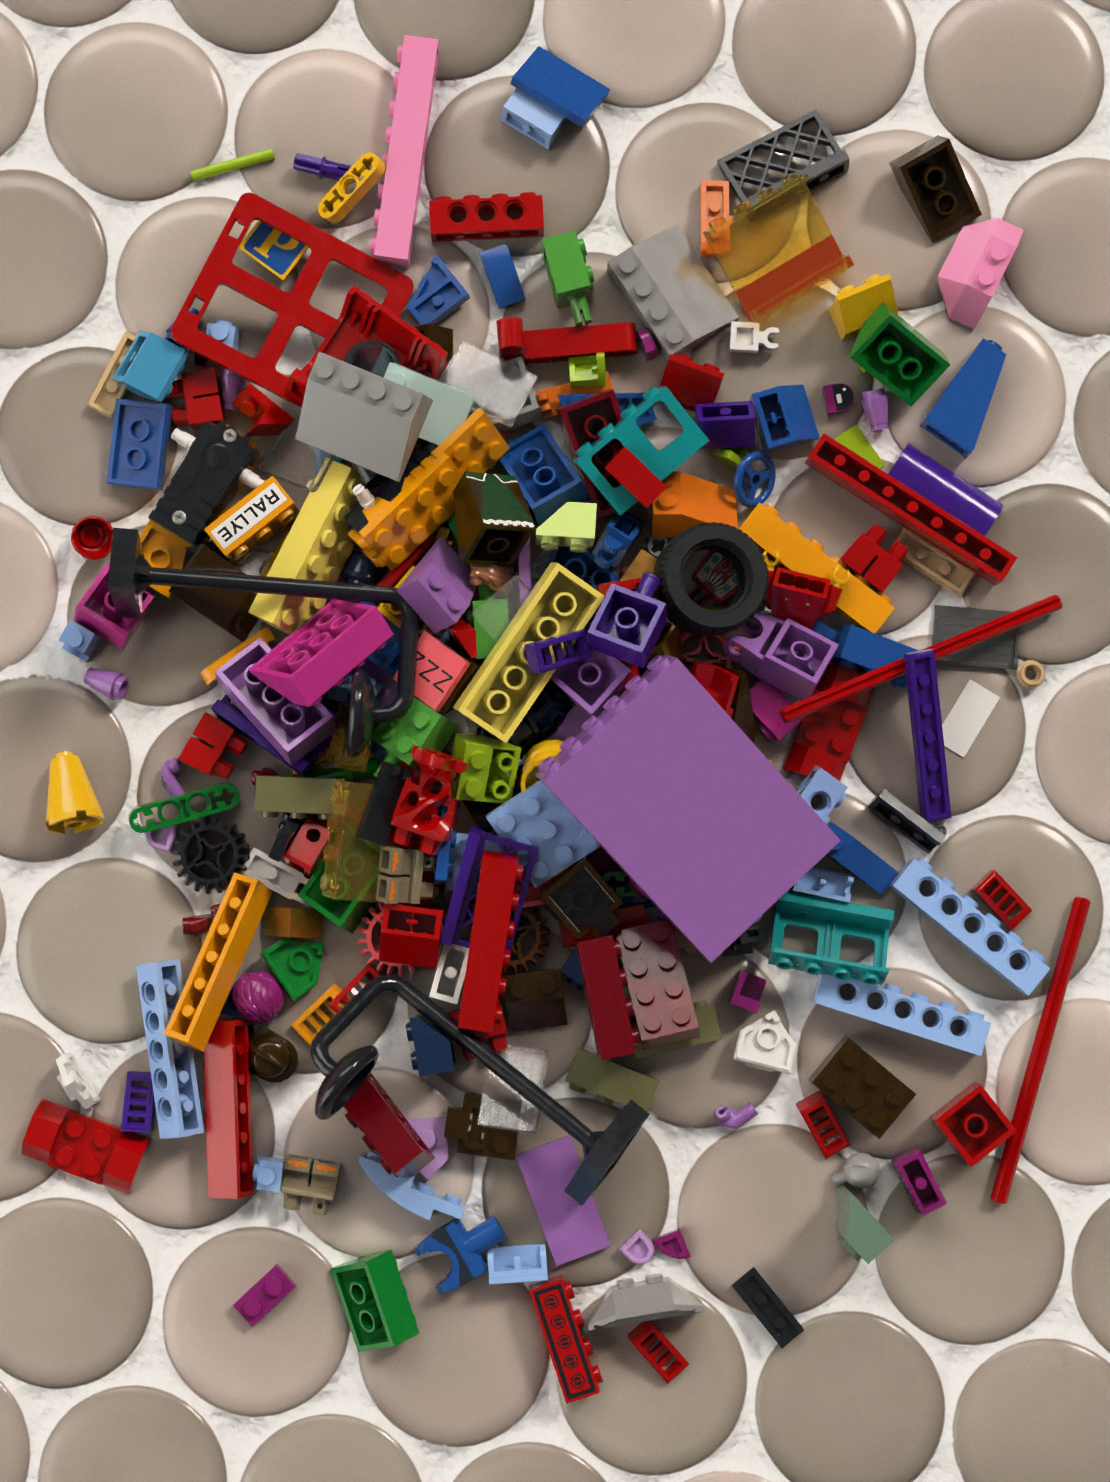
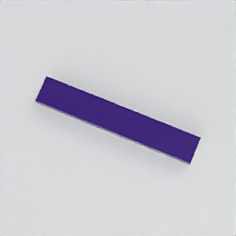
M925 649L904 653L920 815L929 823L949 819L952 817L935 650Z

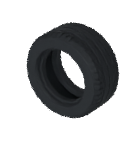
M708 522L698 524L683 531L663 548L654 566L653 575L660 579V584L657 586L654 596L657 600L666 603L668 620L672 621L674 626H678L680 630H685L686 633H691L692 635L713 637L741 627L758 613L768 591V568H766L767 563L764 561L765 557L761 554V549H758V545L753 542L751 537H748V534L742 533V530L736 529L734 526L731 527L728 524ZM711 550L720 553L731 562L736 571L738 587L735 598L726 609L712 611L702 608L690 599L684 589L682 573L685 562L692 552Z

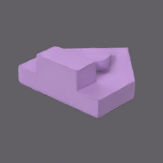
M446 1117L407 1118L408 1122L436 1157L419 1171L429 1180L449 1159L448 1137H444Z

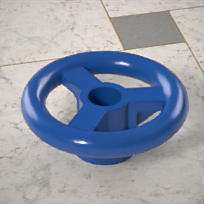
M756 451L745 456L739 463L733 477V488L737 500L743 506L755 508L759 502L763 504L771 495L775 485L776 470L770 456L764 452ZM755 460H761L765 464L766 469L761 472L755 471L750 463ZM767 479L764 490L755 498L757 488L761 485L762 481Z

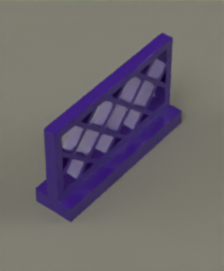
M227 695L221 701L217 700L211 707L216 717L302 777L310 776L313 772L312 767L347 723L344 718L323 705L334 716V721L337 722L335 724L336 732L319 744L310 758L305 755L291 766L242 711L230 703L231 699Z
M472 826L468 834L440 943L449 946L456 944L466 948L470 946V940L460 938L462 928L473 922L474 914L469 907V902L477 896V891L473 894L472 891L474 885L478 890L479 882L476 876L477 872L481 870L479 865L484 853L485 842L488 840L498 843L504 854H511L519 849L531 852L529 863L525 864L523 870H527L525 877L523 878L522 876L521 891L517 892L520 894L517 911H514V918L510 919V922H515L513 940L507 939L506 950L511 951L539 847L484 832L483 829ZM505 845L513 848L507 851ZM466 913H468L470 919L465 921Z

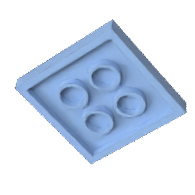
M540 780L486 815L487 820L499 836L539 847L530 878L535 888L600 847L597 841ZM519 849L511 853L512 855H519L518 864L525 865L529 863L531 852Z

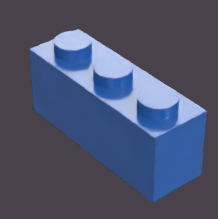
M845 625L841 627L836 641L839 645L832 659L839 661L838 666L851 671H855L858 668L867 673L903 658L904 653L919 650L854 625ZM906 674L890 680V686L907 690Z

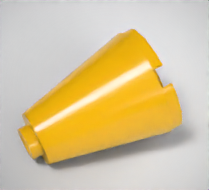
M69 751L57 753L55 758L50 761L46 812L47 831L53 834H66L65 829H74L75 833H79L100 826L102 820H105L104 813L79 756L73 755Z

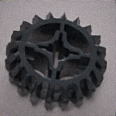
M216 816L211 817L210 825H208L205 817H200V827L194 821L189 822L192 832L181 829L180 833L186 839L184 841L175 839L174 841L175 844L182 847L181 851L172 850V855L181 856V860L174 861L173 866H183L184 868L177 873V876L183 877L188 874L189 876L184 884L190 886L196 881L194 890L197 892L205 884L206 894L212 893L213 885H215L218 893H222L224 889L222 883H225L228 887L234 872L237 873L238 869L247 871V866L242 865L241 861L242 859L249 860L250 855L242 854V850L250 848V844L244 843L240 845L239 841L243 840L246 835L245 833L234 835L238 829L236 824L226 829L228 819L223 818L218 826ZM218 831L224 834L228 840L213 845L203 833ZM197 839L200 853L190 863V848L194 840ZM233 847V863L230 869L226 871L223 857ZM208 848L210 850L219 849L215 862L213 860L204 861L206 859L205 854H208L206 853ZM209 865L218 873L219 877L206 879L198 875L195 870Z

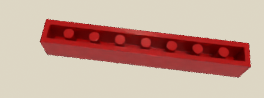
M823 433L805 461V464L901 526L911 530L995 586L1004 580L1018 558L825 433Z

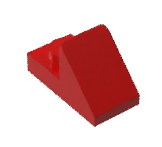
M251 383L232 402L245 415L254 420L245 434L248 436L280 435L295 420Z

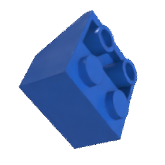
M804 385L778 386L751 395L749 401H753L756 427L764 453L771 454L820 439Z

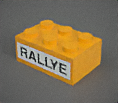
M272 475L204 530L233 565L237 561L241 564L252 556L253 552L251 550L259 544L264 546L275 537L274 532L280 527L287 528L292 525L300 511Z

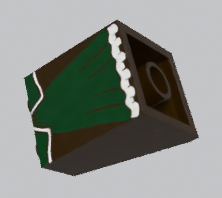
M464 472L453 491L460 562L462 564L512 567L536 529L516 476Z

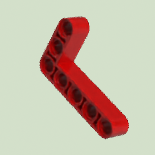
M508 317L499 319L496 322L500 363L522 356L524 365L565 362L569 361L570 357L592 356L600 352H604L605 358L631 356L638 353L636 324L632 322L523 331L521 318Z

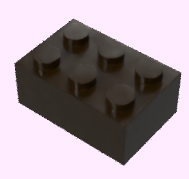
M843 1036L808 1079V1081L878 1139L884 1135L916 1096V1093L847 1036Z

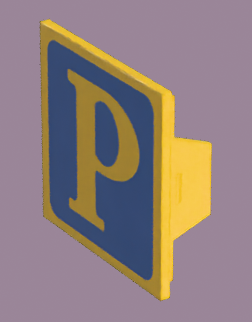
M258 220L238 249L284 281L306 254L309 247Z

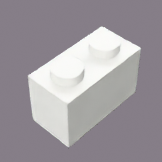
M451 944V946L443 945L429 997L453 1004L459 1003L465 981L469 948L456 944Z

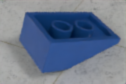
M544 424L507 444L510 449L498 459L507 475L516 476L525 502L529 505V512L538 526L543 524L567 502L586 503L590 501L582 479Z

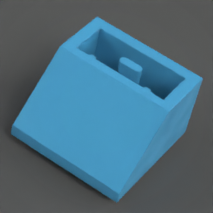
M140 330L112 380L138 397L162 402L173 389L172 383L177 374H180L187 365L186 359L190 353L152 332Z

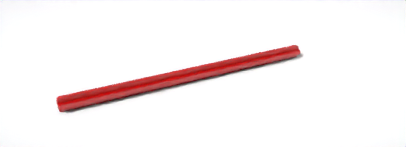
M1052 595L925 649L935 650V660L938 661L1060 610L1063 606L1061 599L1058 595ZM904 657L781 708L779 713L782 721L790 723L906 674Z
M1075 897L1011 1122L1017 1132L1006 1140L990 1196L992 1201L999 1204H1006L1091 904L1090 900L1083 897Z

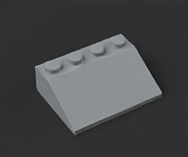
M678 225L631 246L607 263L608 274L643 327L649 329L655 345L667 362L670 354L675 356L677 353L685 354L730 325L731 321L739 319V316Z
M319 352L308 377L295 439L400 482L433 400L420 392Z

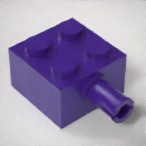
M643 573L636 591L611 583L587 632L589 647L644 668L668 619L666 603L652 598L657 586L660 584V579L651 573Z

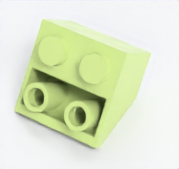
M565 503L536 529L535 545H541L542 550L549 551L558 550V546L570 547L572 552H587V548H593L595 540L597 504Z

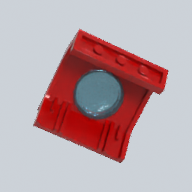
M353 286L347 292L340 316L312 359L301 371L296 368L290 374L285 392L303 404L308 377L319 352L383 378L389 363L392 362L437 380L448 363L445 361L448 352L442 349L439 344L421 334L415 327L400 319L394 312L372 299L369 294Z

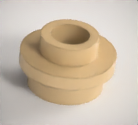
M1027 660L1018 666L1016 678L1018 683L1024 688L1033 689L1043 683L1045 670L1039 662ZM1027 670L1034 672L1035 677L1033 680L1027 679L1025 675Z

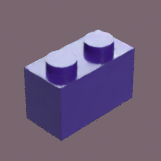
M753 401L696 404V424L709 439V442L700 449L755 446L756 417Z

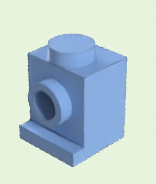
M217 320L216 324L207 323V335L238 351L241 328H236V326H233V323Z
M69 620L59 638V641L64 643L62 649L87 663L101 640V637Z
M258 1155L257 1164L254 1165L253 1170L254 1185H257L256 1190L281 1191L285 1158Z

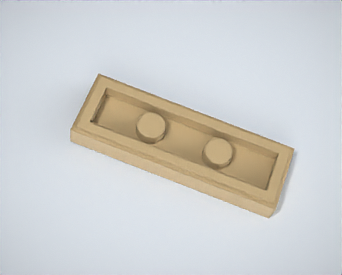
M125 331L87 404L88 408L114 420L116 398L125 399L129 392L128 389L112 380L136 338L135 335Z
M906 527L902 529L896 540L909 549L903 562L959 598L976 575V572Z

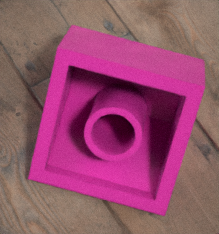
M106 564L77 604L73 621L123 650L139 628L156 593L149 588L143 591L141 618L117 616L108 589L110 565Z

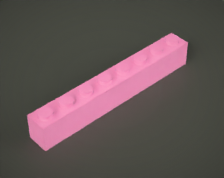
M405 35L403 45H398L397 62H401L400 72L394 73L393 89H396L397 93L396 100L391 99L389 116L393 117L392 127L387 126L385 143L389 144L388 154H383L382 160L386 167L384 182L380 181L378 186V198L382 199L381 208L375 209L374 226H378L377 237L372 236L370 243V253L374 254L375 259L387 265L410 267L439 57L438 39Z

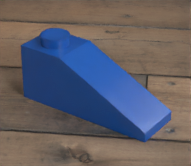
M832 821L828 822L827 826L841 841L825 856L882 896L898 871Z

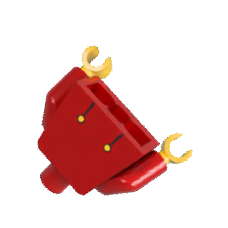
M768 549L763 553L764 561L767 563L766 568H768L767 575L769 576V580H767L768 591L765 594L764 603L767 609L771 610L772 616L784 621L789 618L808 629H812L815 621H822L835 611L843 591L841 585L850 579L849 569H847L845 577L838 578L836 573L839 565H836L832 570L834 582L833 585H830L831 580L779 567L774 571V566L781 559L780 551L777 550L775 561L768 560Z

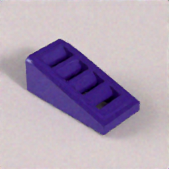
M585 629L524 645L531 673H543L592 658ZM572 639L576 641L578 655L574 654ZM562 642L564 643V647H565V651H566V656H567L566 658H564V655H563V651H562V647H561V643H562ZM551 645H552V649H553L555 661H552V657H551V653H550V649H549V646H551Z
M127 1071L121 1131L150 1133L154 1128L155 1113L151 1072ZM134 1081H149V1087L134 1086ZM133 1093H148V1098H133ZM132 1105H147L146 1111L132 1110ZM131 1117H145V1123L131 1122Z

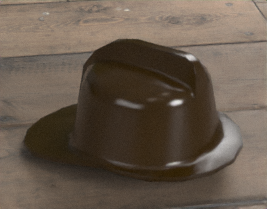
M259 1024L248 1025L250 1072L271 1083L282 1082L288 1079L295 1072L298 1064V1053L294 1045L267 1027Z

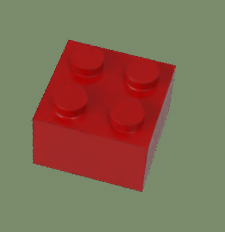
M977 1082L970 1084L929 1117L963 1162L970 1167H973L1017 1132L983 1086Z

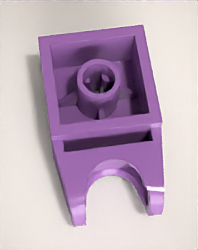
M758 611L753 617L760 626L750 621L742 625L743 629L753 639L742 636H730L727 638L723 648L731 660L756 677L799 700H803L813 694L839 645L789 618L784 621L762 611ZM731 645L739 647L743 650V653L735 651Z

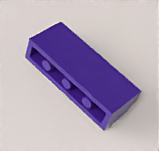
M909 443L888 473L984 536L1003 508V504Z

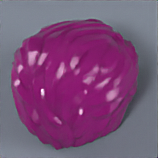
M268 972L244 973L233 986L232 997L238 1012L255 1024L272 1022L279 1015L284 1005V994L281 986Z

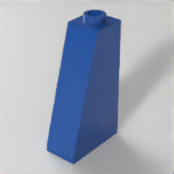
M984 338L980 341L920 425V427L964 458H967L975 448L1006 357L998 343L993 340L987 341Z

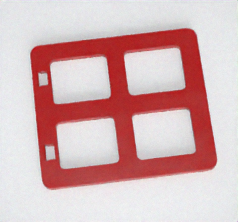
M244 193L240 196L171 328V337L176 343L302 408V403L285 392L289 377L279 373L276 370V364L297 326H302L325 338L337 321V319L311 306L309 302L329 262L335 261L384 287L387 290V295L382 306L394 312L398 317H400L414 285L411 278L260 196L254 193ZM254 220L265 223L311 249V254L290 292H284L233 264L232 260ZM235 222L244 226L238 239L229 236ZM221 285L242 294L277 314V319L256 358H251L198 329V324L217 288ZM196 297L204 302L198 315L188 312ZM367 344L360 347L354 352V360L351 365L372 372L384 346Z

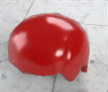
M91 515L79 519L72 528V546L83 558L91 560L104 558L111 552L113 528L102 517Z

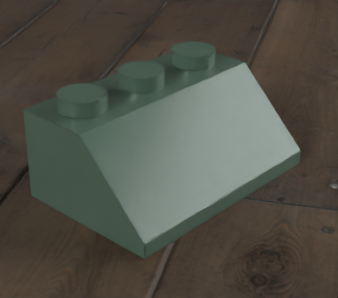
M842 1184L837 1187L836 1230L841 1234L838 1240L857 1262L863 1258L869 1264L894 1239Z

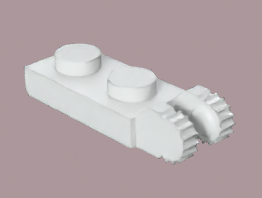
M253 847L249 854L250 859L244 863L247 866V871L241 870L240 873L259 880L269 889L290 900L294 899L309 908H313L296 893L300 883L306 885L309 878L305 877L304 873L281 861L278 862L269 858L268 854Z

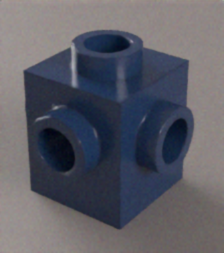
M546 684L527 713L537 725L555 728L564 721L566 715L573 707L566 699L567 696L555 685Z

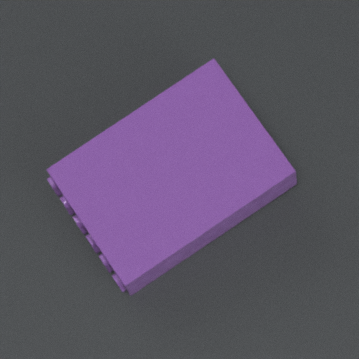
M664 654L662 657L657 655L647 664L648 670L641 677L636 675L625 685L627 689L619 697L615 695L610 698L603 706L605 710L597 718L592 716L582 725L583 731L575 738L571 736L566 739L559 747L561 751L554 758L549 756L538 766L540 771L536 774V777L694 948L712 963L841 840L680 660Z

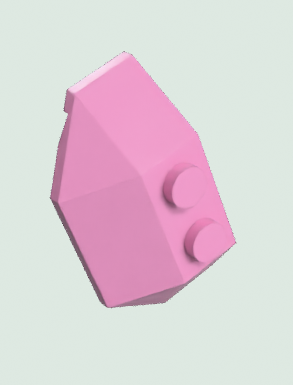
M999 218L962 227L937 277L949 319L971 330L975 329L1018 246L1023 233L1022 229Z

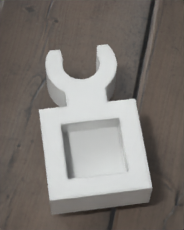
M731 321L729 352L757 354L758 346H763L768 351H775L778 349V344L770 343L767 337L778 335L779 329L770 327L765 331H759L760 323Z

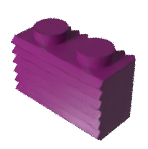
M911 1148L892 1158L893 1168L897 1170L896 1173L899 1175V1179L902 1180L901 1183L904 1185L912 1205L915 1206V1210L919 1214L926 1215L947 1204L922 1152L918 1148Z

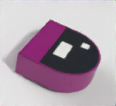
M644 328L636 331L646 362L655 359L657 347L649 329Z
M836 383L822 387L827 415L843 413L853 404L854 393L848 385Z

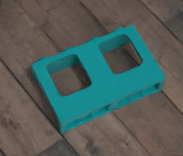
M655 385L643 394L644 401L637 407L634 404L629 406L620 414L622 419L613 426L609 423L598 432L600 438L592 445L587 442L575 452L578 457L573 462L582 469L617 515L621 516L638 500L622 485L616 488L612 487L592 463V456L609 441L618 439L660 481L665 479L709 442V439L666 386L657 388ZM657 401H662L683 427V432L662 450H657L636 424L637 418Z
M787 891L775 903L768 964L776 965V967L784 970L792 968L804 970L811 975L826 974L839 980L853 979L862 981L867 985H883L889 973V969L886 968L889 929L894 920V910ZM786 926H793L816 931L818 934L816 955L782 949L784 928ZM848 936L872 941L874 943L873 966L839 960L841 938Z

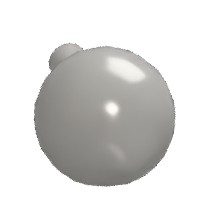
M854 1153L845 1161L844 1171L832 1175L833 1182L836 1186L848 1182L857 1188H867L877 1180L880 1164L867 1153Z

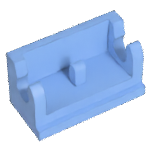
M518 88L515 89L503 106L501 117L502 122L546 149L551 147V144L563 128L562 123L565 120L564 116Z
M813 866L789 891L850 903V887L854 882V877H852V874Z
M546 1243L501 1246L488 1249L489 1285L548 1280Z

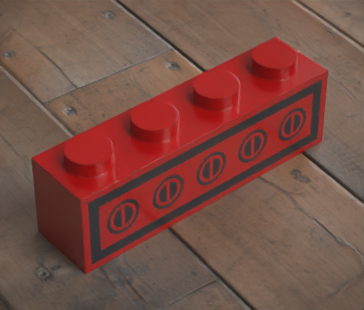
M559 1275L530 1285L529 1292L566 1404L600 1393L599 1383L603 1382L598 1365L592 1366L589 1355L594 1354L589 1337L583 1338L580 1327L585 1325L580 1309L574 1310L571 1299L575 1298L571 1282H565L563 1275Z

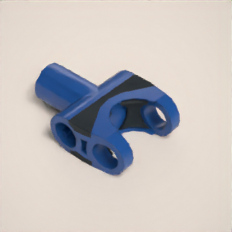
M495 1216L490 1217L469 1231L466 1230L460 1219L455 1218L432 1232L414 1248L417 1256L426 1252L441 1251L451 1259V1272L446 1275L447 1278L435 1286L438 1293L441 1294L465 1285L488 1270V1266L481 1254L507 1239Z

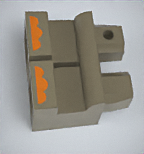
M390 845L381 846L378 871L387 874H378L375 900L386 904H419L420 900L431 899L433 896V884L422 881L423 871H434L436 856L426 854L415 848Z
M288 1154L284 1160V1175L281 1186V1193H284V1209L300 1210L302 1196L313 1198L311 1213L326 1215L330 1203L336 1195L342 1163L323 1159H316L313 1163L314 1158Z

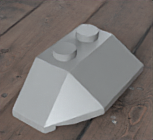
M661 1273L645 1276L644 1281L634 1282L633 1278L616 1281L617 1285L609 1288L587 1319L588 1330L592 1331L705 1311L703 1303L699 1298L670 1277H663Z

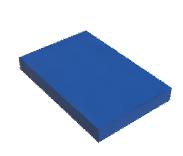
M540 46L537 47L514 74L510 83L580 127L586 124L610 91L606 86Z
M116 398L106 484L163 491L173 405Z

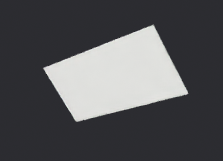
M970 679L942 724L944 746L964 758L1000 697Z

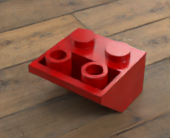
M677 353L676 356L670 354L659 387L666 386L684 409L696 413V404L714 403L725 373L719 372V367L709 363H704V365L692 362L693 359L685 354Z
M385 903L380 933L379 961L437 969L445 910Z

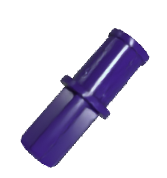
M301 153L296 154L293 162L295 170L318 175L319 179L325 177L337 181L351 168V165L326 160L325 156L320 159Z

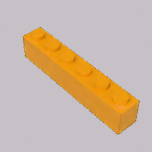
M759 502L739 527L743 531L742 533L748 534V537H751L753 542L758 545V549L762 551L761 554L768 549L767 558L770 561H775L777 550L780 551L781 559L776 564L779 568L831 580L830 585H833L834 582L832 570L836 565H839L836 576L843 578L846 575L847 565L835 556L830 558L823 552L824 547L814 539L808 541L801 535L802 530L790 521L785 523L778 517L779 512L769 504L764 506ZM850 573L848 582L841 585L843 591L835 611L852 625L876 633L895 609L891 605L892 600L880 591L876 594L868 587L869 582L859 574L853 576Z
M235 872L164 1032V1035L179 1044L202 1052L205 1050L273 892L259 880Z

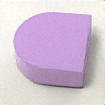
M175 824L146 832L148 844L155 849L172 853L179 825Z
M640 1228L619 1247V1250L634 1264H645L650 1261L654 1254V1246L651 1239Z

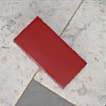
M625 446L604 467L645 508H648L667 488Z

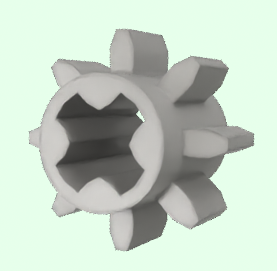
M647 533L645 537L648 544H641L640 549L646 550L658 559L661 552H652L653 543L656 545L662 543L665 547L672 537H652Z

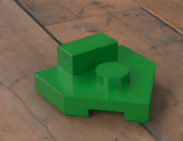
M284 937L260 953L268 966V970L278 981L281 989L285 990L292 1002L318 984L325 944Z

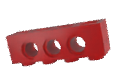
M524 192L514 197H508L507 194L503 193L494 194L491 198L467 195L463 199L453 200L448 196H440L433 201H429L432 242L544 237L542 195H536L534 192ZM512 210H518L523 214L516 220L510 219L507 216ZM485 211L494 214V217L489 221H483L479 218L480 214ZM455 213H463L466 216L462 222H454L451 219Z

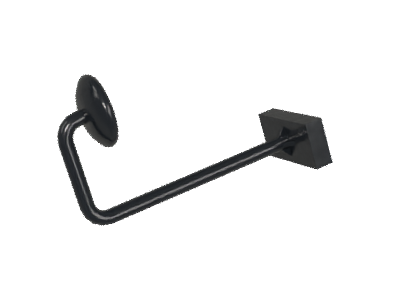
M113 528L108 589L117 616L141 618L143 591L150 585L395 605L402 614L396 698L388 706H375V691L369 676L363 669L353 671L348 719L347 754L351 757H357L365 749L372 736L374 723L394 722L402 718L411 708L415 691L419 616L397 592L398 588L151 567L145 559L138 529Z
M383 975L369 981L316 1034L311 1044L313 1063L321 1074L325 1076L316 1095L315 1115L320 1120H327L336 1114L357 1092L373 1070L379 1057L378 1049L375 1046H364L351 1051L336 1062L329 1055V1046L379 995L385 992L395 993L582 1144L584 1161L564 1190L582 1206L616 1166L650 1115L631 1099L605 1131H592L468 1029L458 1028L457 1020L410 982L399 976Z

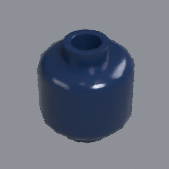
M355 552L349 558L343 572V577L347 583L377 585L381 580L385 567H376L362 552Z

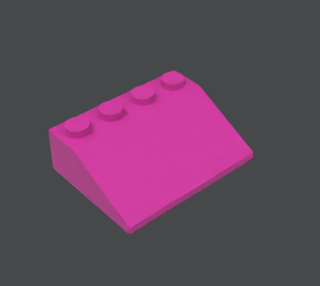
M332 599L248 670L252 675L294 704L309 707L320 702L323 698L322 695L330 688L341 684L344 681V676L351 670L361 667L365 663V658L372 652L382 649L386 645V641L394 634L377 606Z

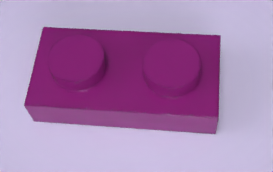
M276 1264L238 1299L233 1306L253 1327L296 1287V1284Z

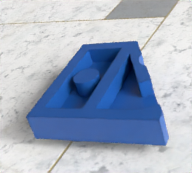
M437 254L432 258V265L427 275L422 277L417 293L412 296L407 306L409 313L419 325L427 323L435 325L470 299L468 292Z

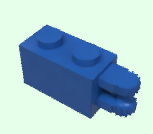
M628 511L624 512L621 516L616 514L607 525L592 552L595 555L594 563L604 569H608L610 566L617 568L631 550L646 522Z

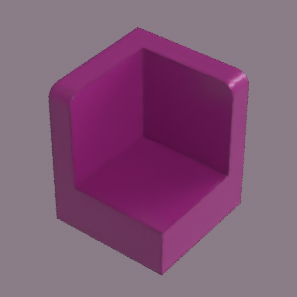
M740 970L728 1002L758 1013L761 1005L759 1001L765 988L766 980Z

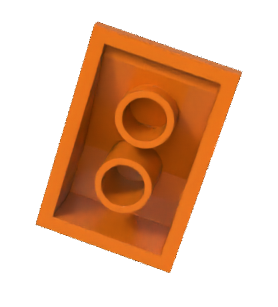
M673 471L661 481L667 488L651 504L652 537H676L693 526L708 522L728 524L738 529L734 490L680 471Z

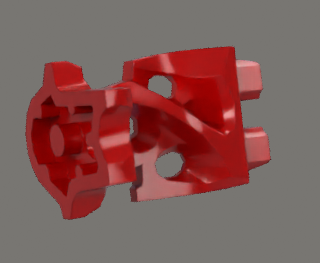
M413 745L412 758L420 766L421 776L419 785L414 783L411 778H407L391 821V825L396 826L394 842L404 846H411L414 835L417 833L423 836L419 851L429 855H436L442 842H450L457 812V799L452 796V786L457 773L463 774L467 769L468 763L446 753ZM435 781L442 783V789L438 794L432 793ZM412 792H417L418 794L415 806L409 804V797ZM441 805L447 806V812L444 817L437 815L438 808Z

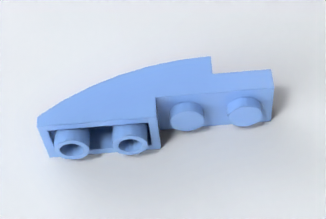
M369 1151L368 1154L362 1153L358 1162L365 1173L378 1188L400 1206L430 1220L433 1210L460 1220L462 1219L466 1204L461 1203L462 1198L451 1193H446L445 1196L434 1193L435 1188L425 1183L419 1182L418 1186L413 1185L416 1174L409 1180L400 1176L397 1178L393 1173L389 1175L379 1161L382 1157L377 1152Z

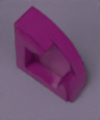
M679 1228L652 1239L655 1246L667 1256L678 1259L691 1257Z

